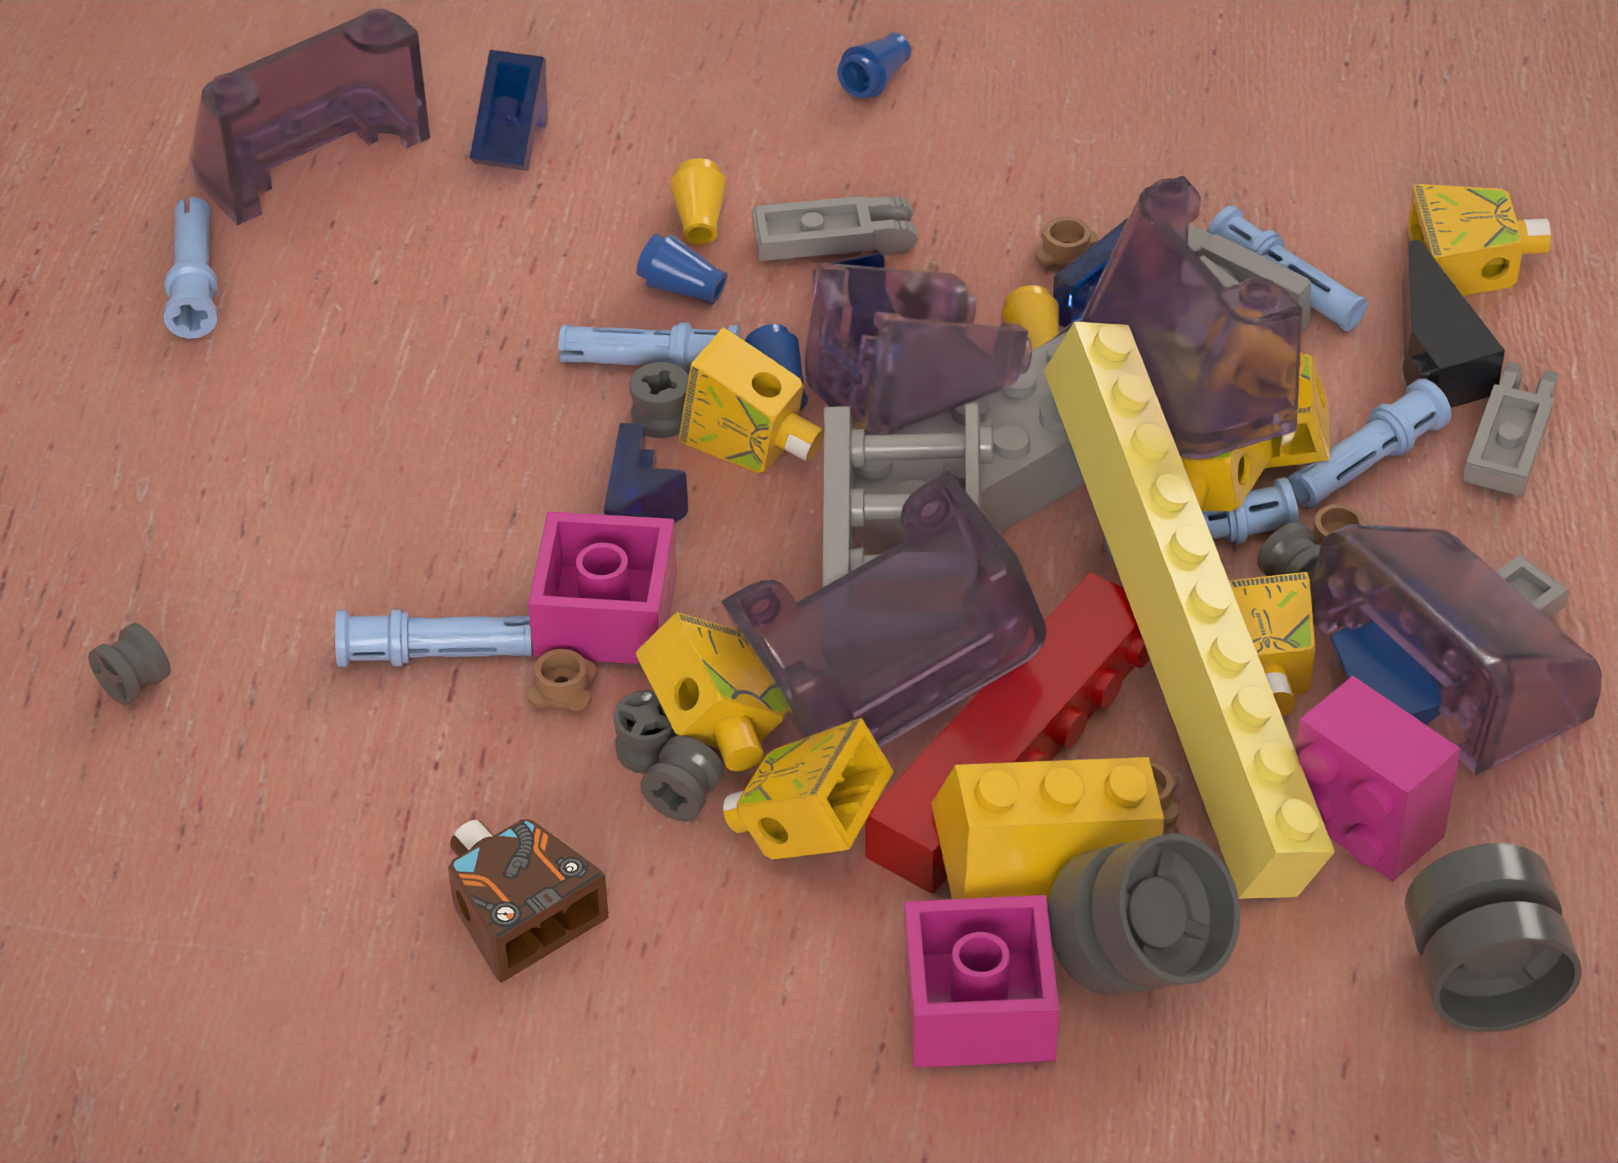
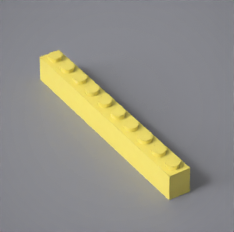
M1074 322L1044 369V373L1218 844L1235 883L1238 898L1298 897L1335 853L1302 766L1299 764L1293 743L1129 325Z

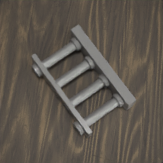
M965 403V433L866 435L865 429L854 428L850 406L824 407L822 652L827 670H853V648H865V642L966 640L969 668H982V646H994L995 643L994 607H982L981 464H993L992 425L981 426L978 403ZM965 458L966 492L865 494L864 488H855V467H866V460ZM966 518V553L865 555L864 548H854V527H865L866 520ZM966 578V614L865 616L864 609H854V587H865L866 580Z

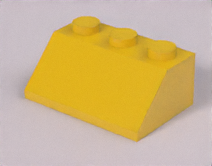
M1149 757L955 765L931 803L952 899L1046 895L1048 908L1051 889L1058 874L1075 856L1092 849L1162 835L1164 827V815Z

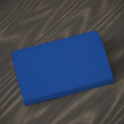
M1398 609L1342 628L1330 636L1348 679L1352 676L1356 677L1425 725L1449 708L1406 612Z

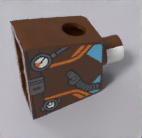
M521 819L496 835L481 821L472 820L459 827L452 836L450 848L458 856L448 866L453 904L493 974L501 983L609 918L605 874L533 820Z

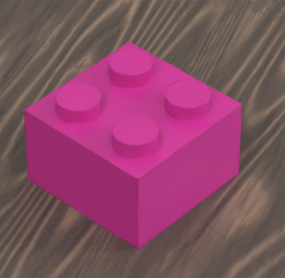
M547 511L528 602L533 657L540 658L546 652L555 649H569L590 661L640 664L636 651L670 618L677 577L674 519Z
M1354 676L1350 677L1300 718L1296 744L1299 764L1302 766L1328 836L1349 850L1358 862L1373 867L1393 882L1445 837L1461 748Z
M1046 895L904 901V959L913 1068L1056 1061L1059 1002Z

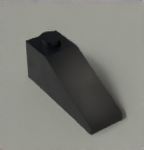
M1419 239L1408 242L1402 283L1403 374L1407 385L1409 386L1417 379H1427L1433 382L1447 397L1451 408L1490 397L1494 384L1499 385L1505 354L1504 348Z

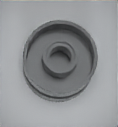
M1168 833L1128 843L1092 849L1071 859L1060 871L1053 884L1048 903L1051 942L1060 963L1069 975L1086 989L1102 995H1123L1156 988L1198 983L1216 974L1225 965L1234 950L1240 927L1238 893L1228 868L1217 853L1204 842L1186 834Z
M1503 843L1470 846L1454 851L1434 861L1422 870L1410 884L1405 896V910L1417 950L1422 956V967L1437 1014L1447 1023L1461 1029L1477 1032L1514 1029L1548 1016L1565 1004L1575 993L1582 976L1580 960L1569 927L1562 917L1561 903L1549 868L1543 858L1537 853L1525 847Z

